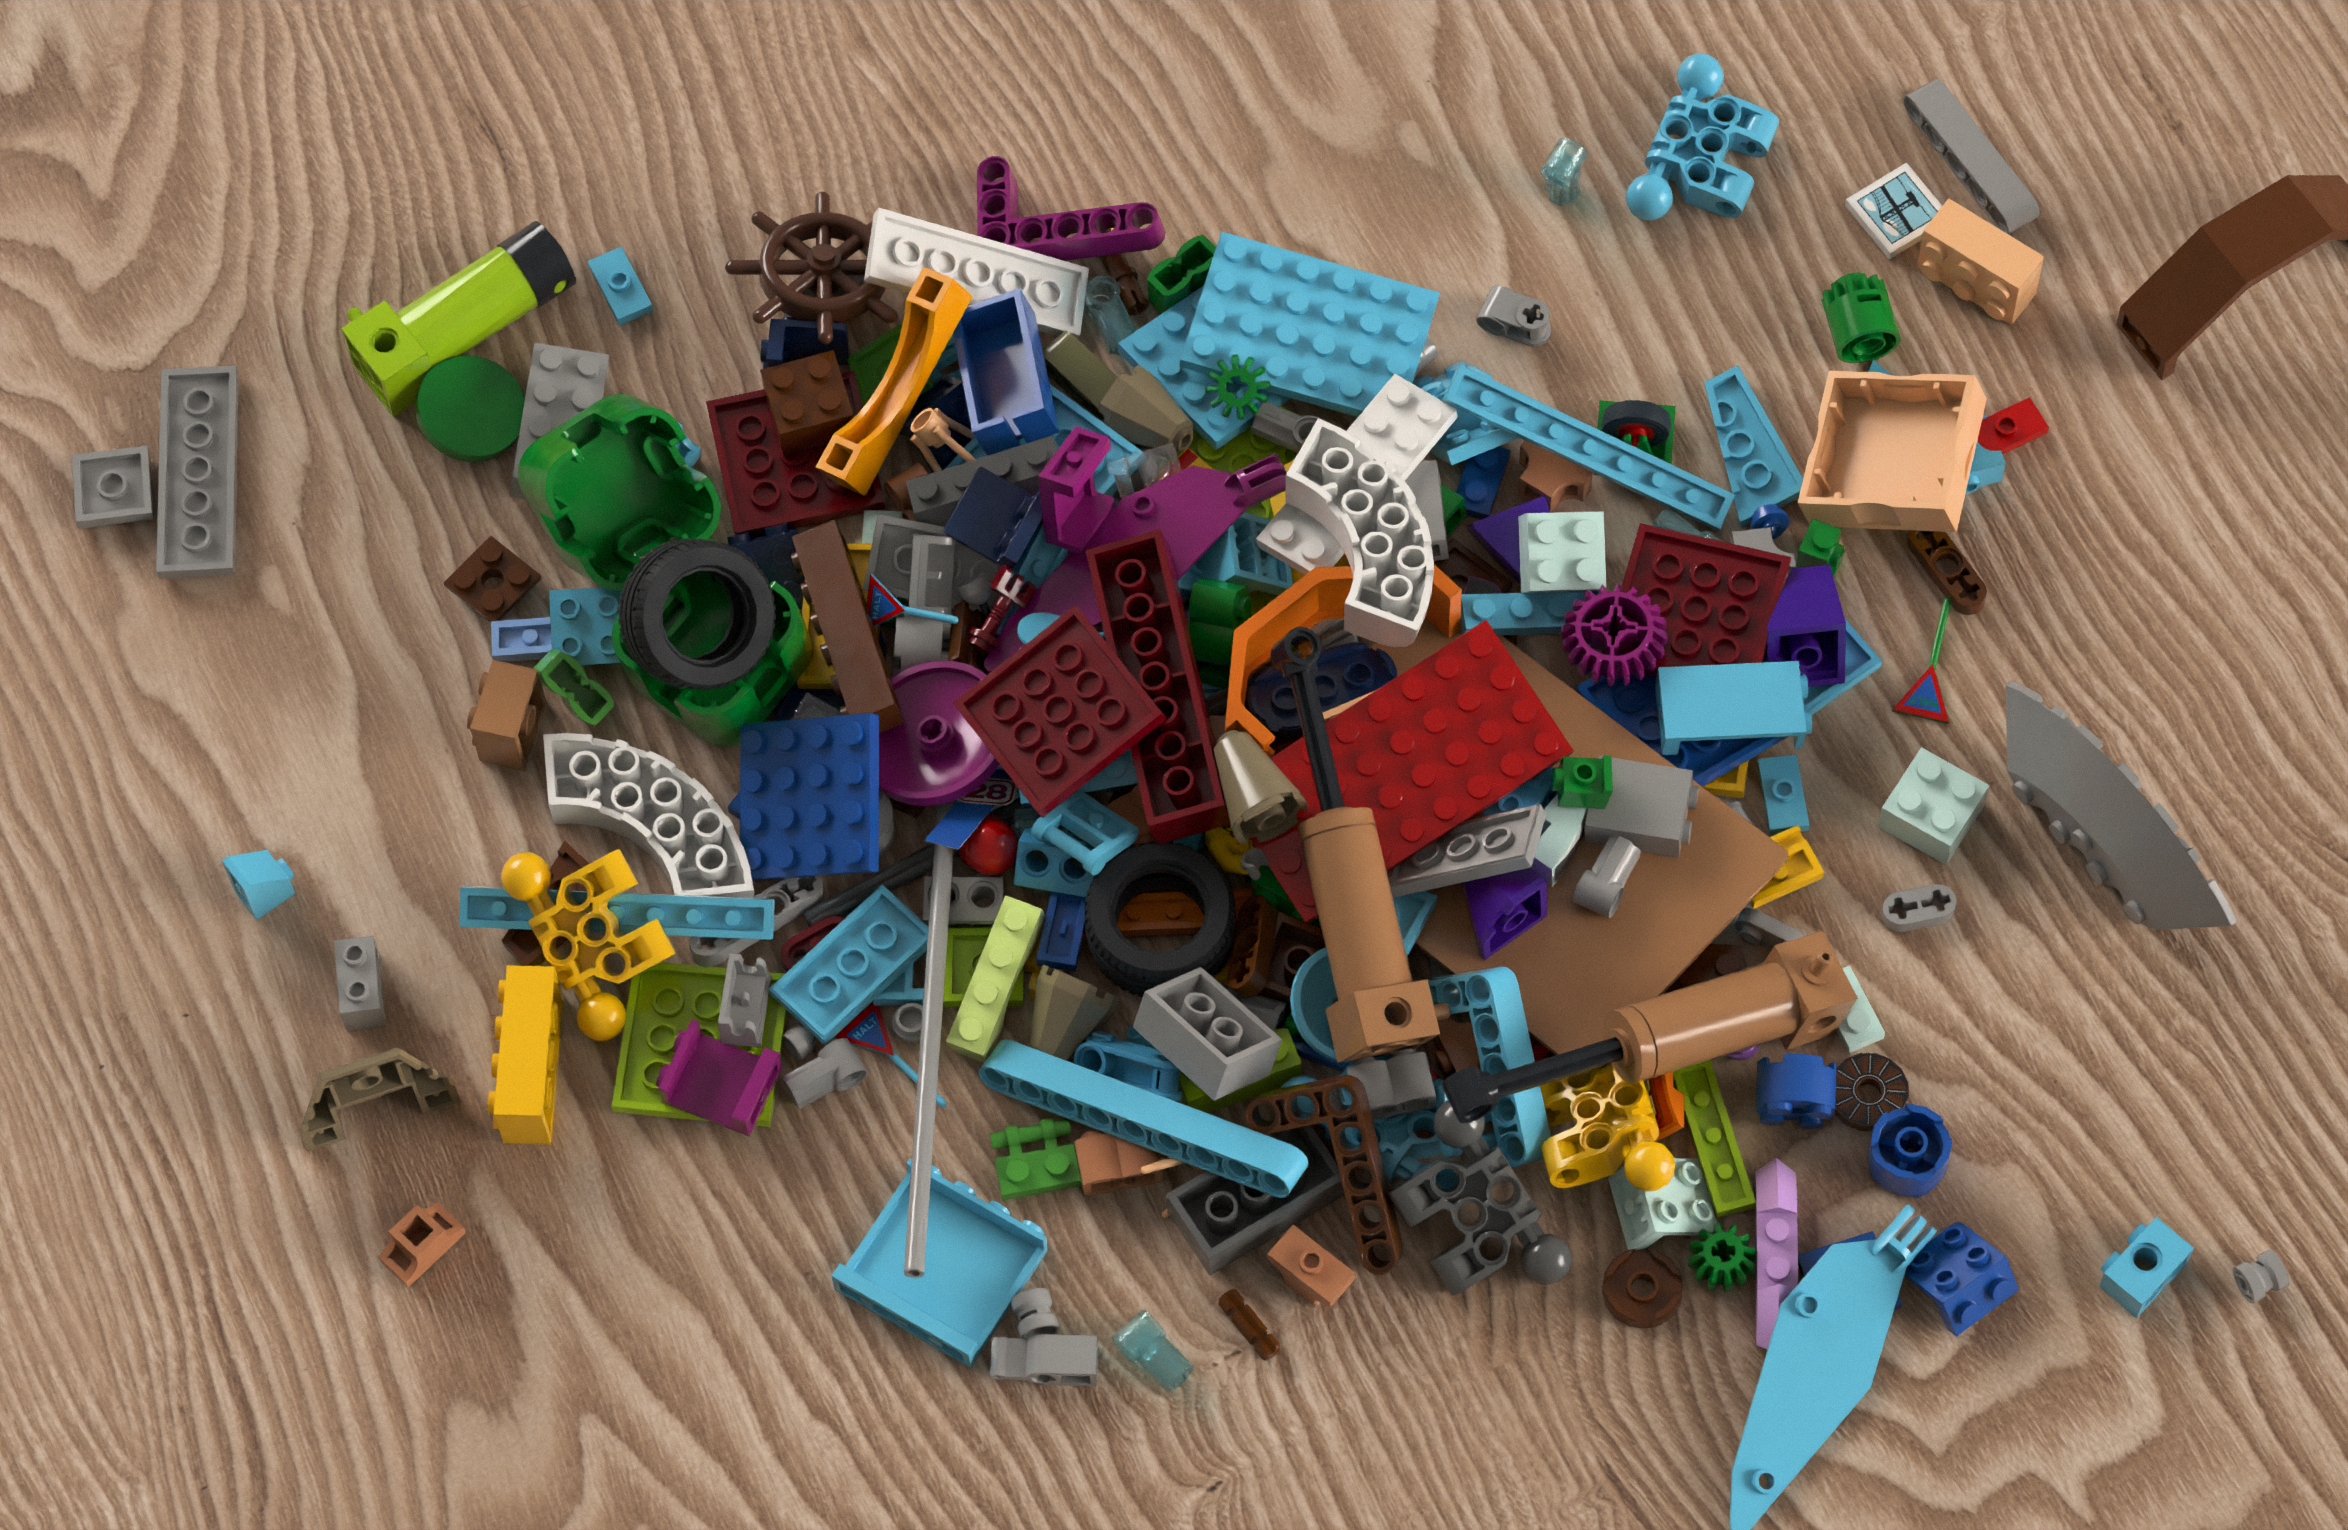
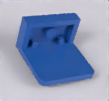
M1961 1222L1953 1223L1927 1242L1907 1266L1904 1274L1905 1278L1936 1301L1947 1330L1956 1337L2019 1290L2007 1257Z

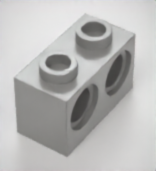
M952 873L950 898L954 902L950 905L948 928H992L1005 897L1004 877L983 875L981 873L973 877H957V875ZM925 876L923 922L928 926L932 876ZM982 898H988L994 901L990 906L985 908H981L975 905V903Z
M374 936L334 941L339 1011L346 1031L386 1026L381 958Z

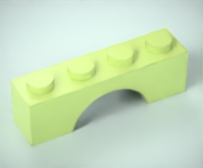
M1005 895L946 1040L952 1051L984 1063L996 1047L1003 1030L1005 1012L1015 982L1024 964L1033 955L1043 931L1046 915L1041 908Z

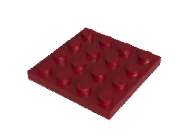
M855 371L841 373L853 415L855 416L863 406ZM764 389L706 401L735 535L749 532L750 537L765 534V528L784 523H787L788 529L863 514L864 510L877 511L886 509L878 473L866 496H863L836 484L816 468L828 444L783 456Z
M1640 523L1622 582V592L1627 593L1634 586L1637 590V598L1648 594L1650 605L1658 604L1660 607V617H1664L1666 620V629L1664 631L1667 633V643L1663 646L1664 656L1662 659H1656L1654 671L1644 669V674L1656 677L1658 667L1763 663L1767 650V625L1785 585L1791 557ZM1624 616L1628 621L1636 622L1632 618ZM1614 625V632L1611 634L1612 645L1615 644V636H1618L1617 625ZM1634 650L1626 651L1622 655L1630 653Z
M1074 605L953 702L958 711L1042 818L1167 719L1077 605Z

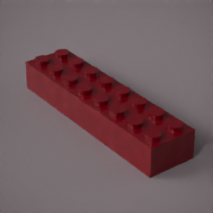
M1161 529L1085 550L1106 643L1167 718L1130 748L1148 828L1157 844L1160 845L1230 825L1213 753L1216 746L1171 550Z

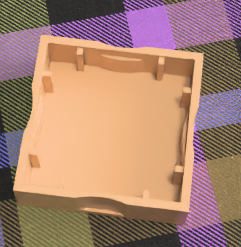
M1829 371L1818 415L1817 438L1808 457L1798 499V505L1809 525L1812 519L1834 527L1957 532L1987 400L1976 376L1952 374L1892 376L1881 372Z

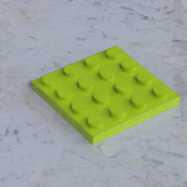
M660 962L631 978L626 1023L623 1029L611 1105L614 1113L708 1121L662 1103L656 1081L663 1065H670L675 1055L673 1046L677 1035L681 1030H687L692 1019L699 1022L702 1034L721 1041L718 1020L727 968ZM767 972L772 974L771 986L784 975V973ZM769 994L761 1047L732 1046L761 1056L765 1047L778 1052L781 1059L782 1035L785 1033L788 1011ZM778 1078L755 1126L771 1127Z

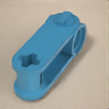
M1094 1031L1092 1035L1086 1037V1042L1081 1044L1075 1051L1074 1064L1176 1102L1182 1099V1092L1179 1090L1180 1070L1157 1049L1126 1041L1105 1032Z

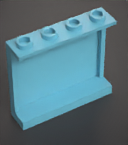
M909 1158L906 1163L908 1173L846 1266L840 1263L832 1274L834 1290L971 1368L1011 1308L1010 1300L1022 1291L1047 1253V1238L1044 1235V1231L1035 1223L1029 1220H1024L1023 1223L1011 1217L1009 1210L1000 1203L993 1200L989 1203L976 1197V1192L965 1183L956 1181L953 1184L941 1177L942 1173L932 1165L924 1275L919 1278L905 1276L904 1261L912 1160Z

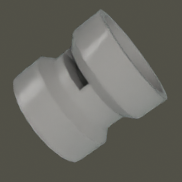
M2272 1250L2259 1254L2256 1262H2243L2233 1268L2235 1282L2242 1295L2251 1304L2264 1299L2266 1292L2270 1289L2279 1291L2290 1284L2284 1264Z
M1035 1288L1026 1290L1015 1295L1010 1300L1013 1313L1019 1316L1020 1319L1018 1325L1020 1338L1027 1339L1030 1336L1039 1334L1054 1335L1060 1330L1057 1317L1051 1314L1050 1311L1052 1299L1048 1289Z

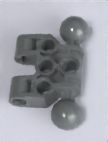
M1446 1100L1438 1107L1435 1113L1434 1130L1437 1137L1445 1145L1452 1148H1461L1469 1162L1464 1165L1460 1162L1437 1158L1392 1187L1386 1193L1408 1228L1420 1223L1441 1209L1449 1210L1452 1222L1463 1232V1236L1460 1240L1433 1257L1430 1263L1451 1296L1461 1293L1506 1265L1511 1237L1515 1234L1524 1246L1521 1252V1266L1529 1279L1541 1285H1551L1561 1281L1568 1274L1572 1265V1254L1568 1244L1556 1235L1544 1234L1536 1220L1542 1215L1500 1148L1495 1146L1490 1149L1482 1137L1485 1128V1118L1482 1117L1470 1123H1460L1449 1101ZM1445 1168L1455 1170L1458 1175L1456 1184L1450 1189H1442L1436 1185L1437 1174ZM1508 1181L1513 1184L1514 1192L1508 1200L1497 1201L1492 1197V1189L1497 1182ZM1474 1203L1479 1207V1216L1474 1222L1464 1223L1458 1219V1210L1463 1204ZM1495 1237L1501 1241V1249L1496 1256L1485 1257L1480 1253L1479 1246L1485 1238Z

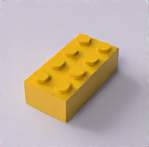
M507 965L506 979H500L498 984V1001L503 1003L502 1016H496L495 1040H500L499 1053H493L491 1074L492 1077H496V1091H489L488 1114L493 1115V1128L499 1129L503 1143L551 1145L564 996L555 967Z

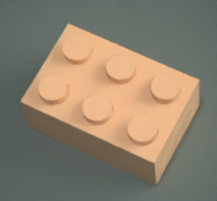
M1948 198L1923 230L1917 268L1928 279L1940 281L1951 288L1959 298L1966 301L1970 300L1982 307L1990 317L1996 320H2003L2012 325L2037 293L2044 256Z

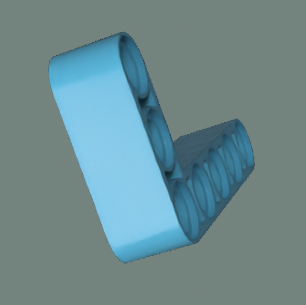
M1500 966L1444 975L1428 980L1433 1005L1446 1003L1450 1007L1451 1014L1469 1011L1482 1072L1487 1071L1494 1075L1535 1062L1516 975L1512 970ZM1540 1086L1499 1098L1498 1105L1490 1113L1497 1145L1510 1166L1518 1167L1543 1159L1541 1146L1551 1135Z

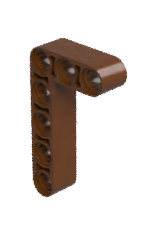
M1342 1075L1274 1089L1258 1095L1247 1106L1245 1111L1246 1123L1253 1131L1269 1134L1327 1122L1361 1262L1370 1273L1375 1275L1388 1273L1403 1255V1242L1394 1205L1386 1194L1390 1190L1363 1083L1352 1075ZM1336 1088H1345L1351 1093L1353 1097L1351 1105L1341 1104L1335 1096ZM1298 1096H1306L1313 1102V1113H1305L1299 1109L1297 1105ZM1259 1104H1267L1273 1108L1275 1112L1274 1121L1264 1120L1260 1116L1258 1111ZM1346 1127H1354L1360 1131L1362 1135L1361 1144H1353L1347 1140L1345 1136ZM1356 1166H1363L1370 1171L1372 1175L1370 1183L1360 1182L1356 1178L1354 1173ZM1372 1205L1376 1207L1381 1213V1221H1370L1364 1214V1206ZM1376 1244L1386 1246L1391 1253V1260L1382 1261L1378 1259L1373 1252V1246Z

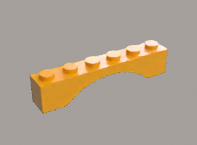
M923 267L906 298L900 337L883 379L860 412L832 435L816 465L818 470L836 484L866 496L973 297L953 278Z

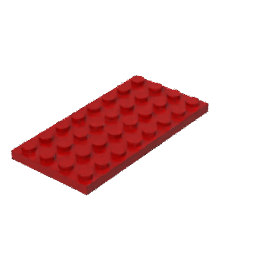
M1487 620L1481 622L1325 723L1344 807H1367L1372 809L1387 873L1560 762L1563 756L1568 757L1573 753L1572 747ZM1302 737L1271 757V760L1305 797L1308 805L1307 812L1304 813L1301 809L1296 814L1299 822L1273 839L1259 843L1256 837H1252L1250 840L1255 848L1262 850L1270 863L1268 865L1270 871L1307 925L1319 916L1298 826L1300 823L1321 813L1305 740Z

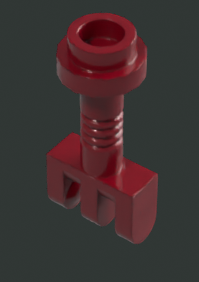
M1003 565L999 569L989 586L990 589L999 594L994 604L995 607L992 608L993 610H991L981 629L972 627L969 632L971 638L968 643L985 654H989L991 649H996L1000 643L994 636L1012 604L1020 608H1026L1036 590V585L1030 581L1025 582L1022 586L1024 577L1019 573H1015L1011 577L1013 570L1007 565Z

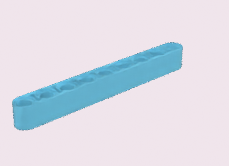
M1001 1040L978 1071L982 1082L996 1092L1275 1197L1283 1198L1289 1195L1308 1167V1159L1305 1154L1291 1144L1012 1040Z

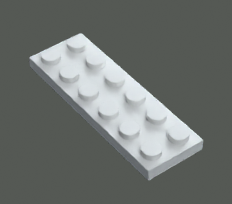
M878 208L875 211L864 277L865 282L909 294L923 267L953 278L973 296L968 306L1020 288L1035 312L1038 331L1059 336L1064 331H1068L1076 338L1080 336L1089 268L886 209Z
M1394 374L1348 428L1347 432L1359 438L1360 444L1375 456L1380 454L1387 461L1386 465L1397 477L1401 476L1405 481L1458 418L1457 410ZM1287 503L1256 538L1257 547L1304 575L1315 567H1333L1344 554L1338 541L1320 522Z

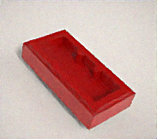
M2029 397L1982 419L1977 441L1985 449L1991 451L2001 450L2003 455L2047 434L2049 426Z

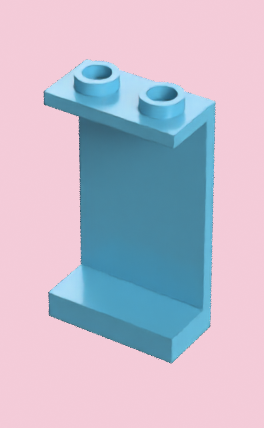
M1799 661L1658 667L1655 680V694L1662 755L1678 754L1681 741L1793 736L1794 749H1801L1806 734L1812 733L1811 711H1804L1803 698L1808 697V681L1806 675H1800Z

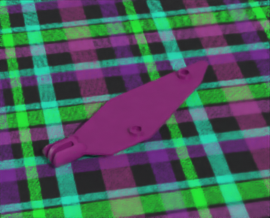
M1274 453L1234 473L1191 466L1123 498L1110 511L1080 553L1072 551L1035 590L1026 608L1019 607L1010 616L997 638L1000 643L996 649H991L984 661L985 669L989 673L1025 645L1019 639L1017 629L1019 622L1027 615L1044 612L1062 616L1074 605H1077L1094 627L1102 624L1085 550L1160 528L1170 547L1177 580L1179 581L1248 508L1286 491L1287 473L1281 464L1278 454Z

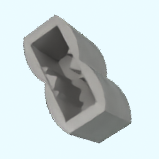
M1405 1049L1394 1053L1392 1058L1388 1060L1377 1061L1374 1057L1361 1058L1355 1061L1353 1066L1347 1068V1075L1357 1077L1365 1087L1373 1121L1386 1119L1394 1115L1417 1113L1436 1107V1094L1425 1052L1416 1053L1413 1049Z

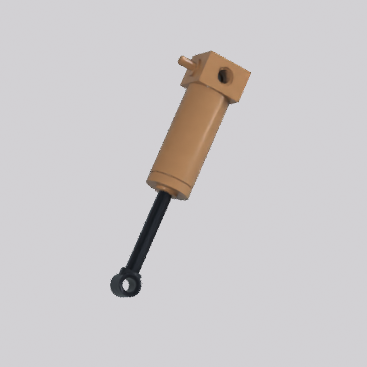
M1297 627L1290 630L1273 645L1271 661L1274 667L1283 674L1284 679L1291 680L1321 813L1300 823L1298 830L1338 1002L1326 1008L1325 1011L1337 1063L1339 1064L1366 1057L1391 1055L1405 1049L1414 1050L1440 1034L1437 1020L1448 1019L1451 1011L1446 1003L1433 1005L1428 979L1412 982L1373 811L1367 807H1344L1314 679V674L1319 671L1317 659L1322 651L1321 642L1314 631L1306 627ZM1291 645L1296 646L1300 650L1301 658L1296 657L1292 653Z
M1819 931L1774 945L1763 964L1611 1010L1606 1014L1604 1021V1041L1494 1075L1487 1071L1480 1072L1477 1067L1466 1068L1445 1079L1442 1083V1088L1460 1123H1470L1489 1114L1498 1105L1499 1098L1611 1063L1624 1081L1636 1084L1780 1038L1784 1048L1788 1050L1830 1037L1835 1034L1858 997L1824 932Z

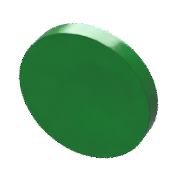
M457 356L440 362L426 374L417 392L415 415L424 437L438 451L460 461L482 462L502 455L518 439L525 397L516 379L501 365L478 356Z

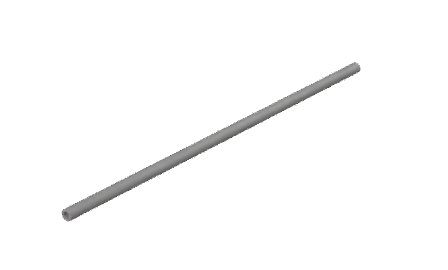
M957 800L937 805L936 826L956 804ZM934 844L904 1275L911 1278L922 1277L925 1268L954 854L953 848Z

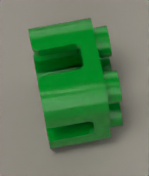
M628 394L609 395L533 442L526 449L518 467L520 488L561 560L572 570L606 589L624 590V582L627 581L629 573L633 572L635 564L638 565L640 557L659 545L674 540L678 541L679 539H708L718 525L721 514V503L718 493L705 474L688 466L683 460L675 445L686 439L678 422L669 413Z
M697 571L682 577L670 589L663 606V626L668 640L681 654L688 657H697L711 651L724 638L730 624L731 605L727 593L713 575L704 571ZM771 581L768 586H771V594L774 595L773 604H775L776 608L774 611L776 619L773 621V624H775V629L772 631V639L769 640V648H766L765 655L760 657L761 661L759 664H756L752 671H748L745 677H741V680L733 682L729 686H724V688L693 690L666 684L644 672L642 667H639L635 660L631 658L630 652L626 650V643H623L622 634H620L619 630L621 624H618L619 616L612 630L614 651L635 690L699 738L717 746L739 744L740 730L743 724L762 723L807 669L813 653L812 639L793 596L784 587L775 581Z

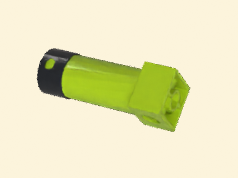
M534 221L499 243L489 253L396 312L393 311L386 300L364 314L358 307L351 308L347 312V318L351 322L342 327L341 330L352 365L390 414L395 417L415 404L417 392L424 377L435 365L446 359L463 355L529 311L541 307L575 285L576 277L559 243L541 223Z

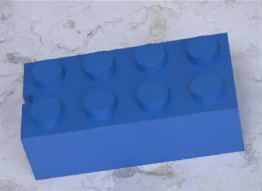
M1018 288L967 306L953 335L972 433L986 455L989 456L1020 446L1019 440L1022 438L1025 439L1026 443H1030L1059 433L1035 312L1022 290Z

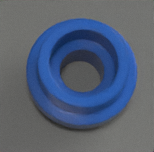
M1774 504L1764 505L1758 508L1752 515L1751 529L1771 528L1772 539L1782 535L1789 526L1787 513Z

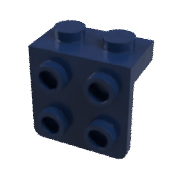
M793 317L771 319L769 339H762L760 358L761 362H764L763 369L834 350L838 365H848L847 359L850 356L847 326L843 323L833 322V339L829 344H822L818 340L817 321H802Z
M787 523L765 528L766 535L751 538L750 533L745 532L727 537V544L741 550L746 556L752 558L753 562L757 563L758 568L764 572V577H767L768 585L771 581H775L784 587L793 596L799 610L803 609L804 595L800 584L805 582L804 574L799 575L791 558V553L796 552L792 536L798 534L796 528L788 529Z

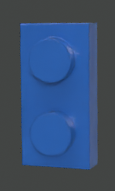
M1495 447L1467 459L1456 493L1464 497L1466 515L1468 517L1481 520L1491 515L1510 459L1511 450Z
M1051 891L1036 958L1037 966L1046 965L1054 969L1076 972L1085 932L1084 907L1087 897Z

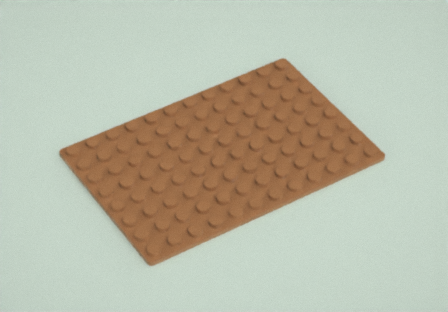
M1424 618L1414 643L1407 647H1390L1375 642L1370 648L1374 650L1379 648L1385 651L1394 661L1397 668V676L1460 637L1462 635L1461 623L1460 630L1452 637L1447 638L1433 623ZM1497 635L1572 747L1573 753L1568 757L1599 758V755H1609L1613 758L1677 768L1502 635ZM1560 762L1552 766V768L1559 767ZM1693 780V785L1699 786V795L1696 810L1688 809L1686 820L1692 821L1689 845H1681L1679 858L1640 852V858L1624 885L1621 902L1611 918L1573 903V895L1580 878L1586 870H1592L1604 848L1602 845L1585 843L1584 832L1579 848L1567 869L1553 887L1546 883L1547 917L1485 961L1479 955L1461 883L1426 890L1437 895V904L1414 945L1451 974L1500 966L1512 970L1518 981L1529 1035L1552 1053L1559 1055L1604 1041V1021L1606 1014L1611 1010L1664 994L1787 863L1788 852ZM1484 811L1471 819L1483 817ZM1591 1070L1579 1074L1585 1075L1588 1074Z

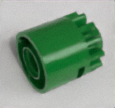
M1865 273L1847 274L1831 284L1832 290L1822 292L1824 298L1821 301L1836 353L1841 361L1846 363L1868 362L1882 358L1898 347L1901 341L1884 280H1879L1877 274L1869 278L1866 277Z

